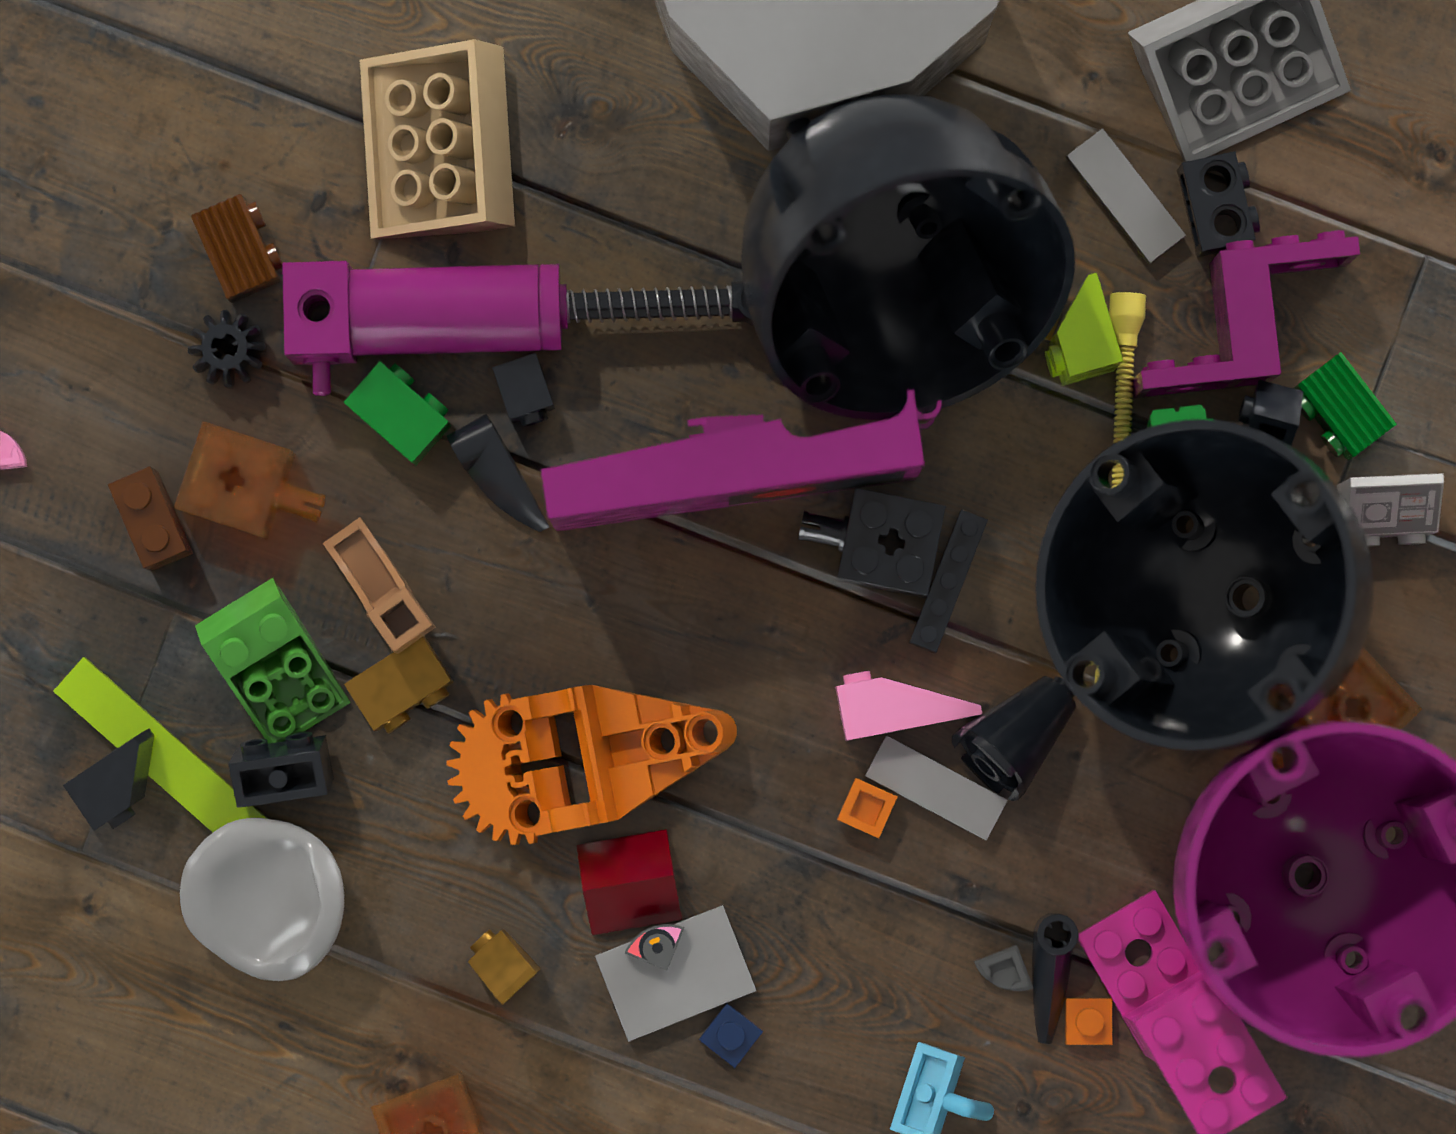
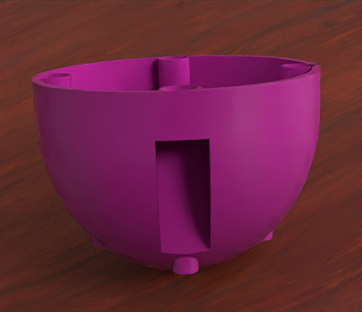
M1322 722L1291 728L1262 741L1245 753L1237 755L1209 782L1196 801L1185 823L1178 844L1174 867L1175 909L1180 932L1185 937L1193 960L1204 977V981L1216 996L1235 1014L1251 1026L1278 1041L1301 1050L1339 1057L1370 1056L1401 1049L1427 1038L1456 1018L1455 760L1423 739L1400 730L1357 722ZM1281 747L1285 767L1275 771L1271 764V756L1274 750ZM1390 827H1393L1396 832L1395 838L1388 842L1386 832ZM1308 862L1313 868V879L1307 886L1299 887L1295 881V871L1298 866ZM1220 941L1225 951L1210 964L1207 958L1208 950L1211 945ZM1353 951L1356 956L1355 961L1352 965L1347 966L1345 962L1346 956ZM1415 1004L1419 1012L1418 1021L1411 1028L1404 1029L1400 1022V1015L1404 1008Z

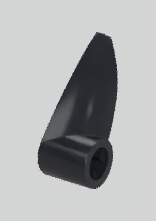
M487 414L447 435V439L463 468L492 502L514 519L538 532L550 527Z
M1048 913L1042 916L1036 923L1033 933L1032 985L1035 1026L1038 1042L1052 1044L1057 1030L1068 986L1073 948L1078 940V928L1074 921L1068 916L1059 913ZM1053 921H1060V928L1068 932L1067 939L1065 941L1060 939L1061 945L1052 947V941L1044 937L1045 928H1052L1051 923Z

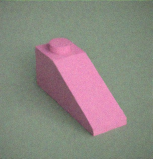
M870 671L844 675V685L835 687L845 741L982 715L981 705L882 677L871 679Z

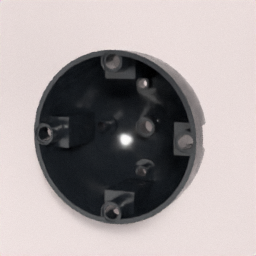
M885 94L861 98L833 108L812 121L808 118H800L791 121L787 125L786 133L789 141L771 160L760 178L751 200L743 231L741 262L745 297L753 325L773 371L794 395L820 410L835 415L856 419L880 420L898 416L904 410L908 401L907 391L913 390L916 409L925 414L933 412L939 400H941L940 409L985 390L1008 375L1037 349L1059 319L1067 303L1075 273V249L1069 226L1054 196L1035 165L1014 142L1003 134L990 129L970 111L955 104L938 100L932 96Z
M1190 419L1152 426L1131 434L1098 455L1079 473L1058 502L1047 525L1037 563L1036 604L1040 628L1050 657L1068 688L1093 714L1114 729L1140 741L1172 749L1220 751L1248 747L1293 728L1296 722L1305 717L1324 698L1332 697L1346 680L1362 650L1368 634L1373 610L1374 579L1366 538L1354 510L1347 505L1333 482L1318 465L1285 442L1252 428L1218 420ZM1121 464L1124 470L1123 479L1119 485L1112 488L1108 482L1109 471L1113 466ZM1320 493L1319 500L1316 502L1315 505H1313ZM1192 519L1194 522L1193 529L1187 533L1186 524ZM1254 586L1259 593V601L1253 609L1248 611L1243 605L1242 598L1244 592ZM1174 647H1176L1178 650V656L1174 661H1172L1170 658L1171 650ZM1096 664L1099 669L1098 681L1089 687L1084 681V671L1087 666ZM1295 694V701L1291 707L1289 698Z

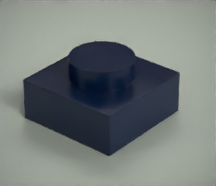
M726 1003L700 1036L699 1040L735 1068L763 1033V1030L730 1004Z

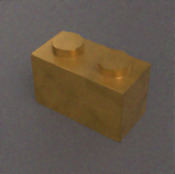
M423 636L399 654L393 652L344 685L373 731H379L384 727L389 734L410 721L411 718L407 712L419 704L423 703L426 709L449 696L450 694L446 687L454 683L426 637Z

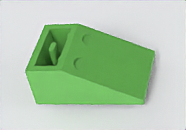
M273 578L195 625L202 647L263 737L267 739L268 744L283 742L291 734L304 732L351 703L297 613Z

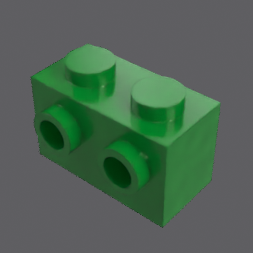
M379 361L343 403L414 466H417L452 426L444 418L449 410L430 393L423 399L413 391L410 386L415 380L396 363L388 369Z

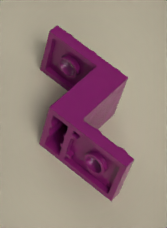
M1344 230L1318 233L1317 239L1308 242H1299L1298 235L1273 238L1271 239L1272 244L1262 247H1254L1253 240L1235 241L1225 244L1226 249L1220 250L1209 263L1220 355L1192 358L1193 362H1189L1187 366L1175 367L1174 360L1148 362L1147 367L1142 368V371L1132 380L1134 383L1132 386L1134 398L1257 385L1258 380L1271 383L1281 375L1270 275L1346 267L1360 255L1358 236L1345 237Z

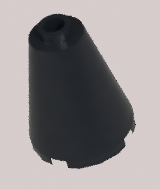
M1043 676L959 728L952 735V744L955 748L961 742L966 751L961 757L962 761L986 786L997 794L1005 788L1012 792L1008 800H1019L1027 791L1075 711L1076 703L1073 699L1075 695L1062 678L1056 676L1052 679L1048 676Z

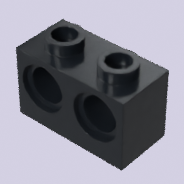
M1233 151L1181 163L1177 173L1196 256L1202 257L1219 253L1220 250L1226 249L1225 244L1243 240H1253L1254 242L1256 240L1254 233L1260 232V222L1255 206L1248 207L1244 189L1250 188L1249 174L1245 162H1238L1236 152ZM1209 171L1221 173L1227 182L1226 190L1222 192L1209 190L1204 182L1205 173ZM1228 215L1233 218L1237 225L1236 234L1228 237L1219 234L1214 226L1215 217Z

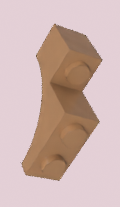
M361 517L323 543L358 595L367 611V615L393 652L399 654L436 628L412 594L414 592Z

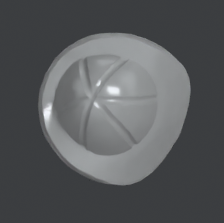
M245 818L230 822L214 831L190 856L182 872L180 905L184 921L190 932L201 944L226 963L260 980L285 981L296 979L308 973L330 951L342 924L344 886L340 869L331 851L312 833L284 821L265 818Z

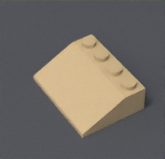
M473 39L361 59L360 74L371 239L473 233L514 227L503 47Z

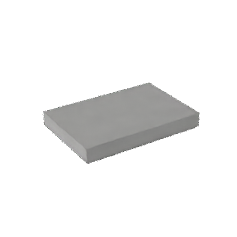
M723 905L674 924L685 928L667 971L625 954L631 941L595 955L628 1042L757 991Z

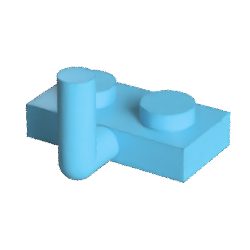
M918 1042L890 1130L900 1134H941L948 1111L963 1117L988 1121L994 1115V1108L990 1103L954 1094L965 1057Z

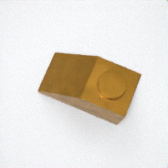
M489 929L470 947L475 955L468 963L502 1005L541 969L505 929H502L497 935Z

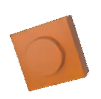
M855 778L837 820L879 838L898 796Z
M1065 998V1044L1112 1045V998Z

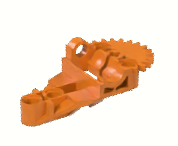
M596 685L578 686L512 699L510 693L502 694L500 706H497L492 699L484 701L486 716L476 709L469 712L474 727L466 724L458 725L457 729L466 740L465 742H450L449 746L461 755L460 758L447 760V766L459 770V775L447 781L448 785L462 786L463 790L453 799L455 804L466 801L470 803L463 815L464 819L468 820L480 815L476 828L479 833L485 832L493 825L492 840L501 841L508 830L510 845L519 844L522 835H525L529 844L538 843V835L619 820L727 750L736 739L737 726L729 714L720 710ZM515 711L521 715L523 720V727L519 734L511 726V717ZM574 712L590 802L571 805L564 765L525 773L521 771V764L562 756L554 716ZM708 720L712 721L718 730L717 739L713 744L709 743L703 734V728ZM665 729L670 730L675 738V745L670 752L666 751L661 744V735ZM531 802H534L540 810V818L537 824H534L528 816V807Z

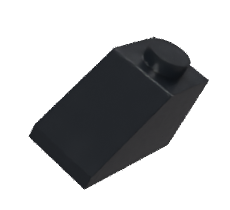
M150 728L133 737L63 785L93 831L107 822L114 829L136 814L131 806L143 799L146 792L154 734Z

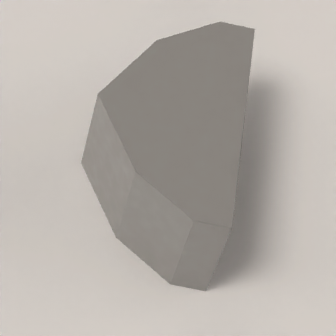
M999 0L654 1L672 52L748 131L770 151L783 147L789 141L786 128L791 121L800 118H808L812 121L833 108L861 98L885 94L924 96L985 44Z

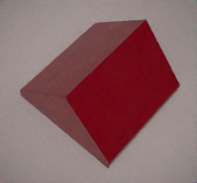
M667 829L577 845L582 891L592 935L682 920Z

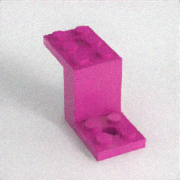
M1156 890L1148 892L1078 933L1077 941L1109 996L1112 998L1113 1003L1145 1056L1157 1063L1197 1134H1226L1287 1098L1241 1018L1220 1000L1204 981V977L1195 964L1184 938ZM1135 939L1146 941L1151 950L1149 960L1141 966L1130 964L1125 956L1127 945ZM1216 1067H1228L1234 1075L1233 1086L1225 1093H1215L1209 1087V1074Z

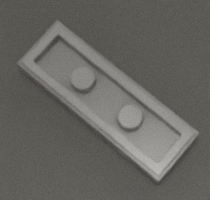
M1103 128L1066 156L1070 165L1148 265L1186 236Z
M888 736L884 738L865 774V777L987 841L1008 801Z

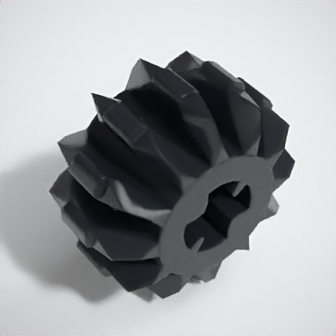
M222 310L219 325L216 324L210 315L203 318L204 323L209 328L206 334L196 328L192 330L191 335L197 340L202 341V345L188 347V354L195 357L204 356L195 362L193 369L197 373L209 369L206 381L209 384L214 385L217 383L223 373L224 386L226 388H233L235 383L234 374L238 373L243 382L249 383L251 376L245 368L250 365L257 370L262 369L263 363L257 358L252 357L253 353L266 352L267 346L262 342H251L259 337L262 330L258 325L251 326L245 330L249 319L247 315L241 313L232 325L230 312ZM231 339H236L232 344L238 349L237 353L234 356L227 354L223 360L219 359L223 354L217 350L218 345L221 342L228 344Z

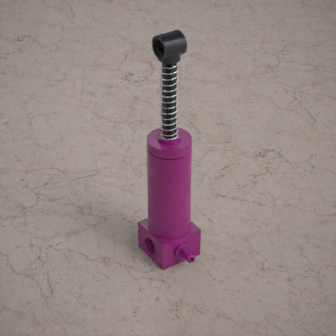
M348 261L282 263L284 355L293 365H312L313 394L315 396L330 395L331 365L357 363V356L541 351L542 348L543 350H562V329H568L570 320H576L577 323L580 320H588L591 323L592 319H600L601 322L604 319H612L613 322L616 319H624L627 322L629 318H636L637 321L640 318H648L649 321L652 318H660L663 321L665 317H672L673 320L676 317H684L685 320L688 317H696L699 320L702 316H708L709 319L712 316H720L721 319L724 316H730L732 322H746L754 326L746 302L743 281L731 282V285H727L725 289H718L717 286H714L713 289H706L704 286L701 289H693L691 286L689 290H682L681 287H678L677 290H669L668 287L665 290H657L655 287L653 291H645V288H642L641 291H633L632 288L629 291H621L619 288L617 292H609L608 289L605 292H597L596 289L593 292H585L583 289L581 293H573L572 290L570 292L567 290V284H561L559 264H541L540 266L539 264L352 269ZM321 305L330 306V312L324 320L319 322L310 320L311 313L316 307Z

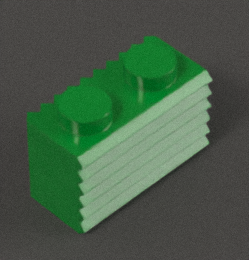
M1342 352L1338 353L1293 388L1303 391L1301 414L1308 421L1315 418L1322 429L1326 431L1321 435V438L1336 457L1343 454L1347 460H1350L1397 425Z

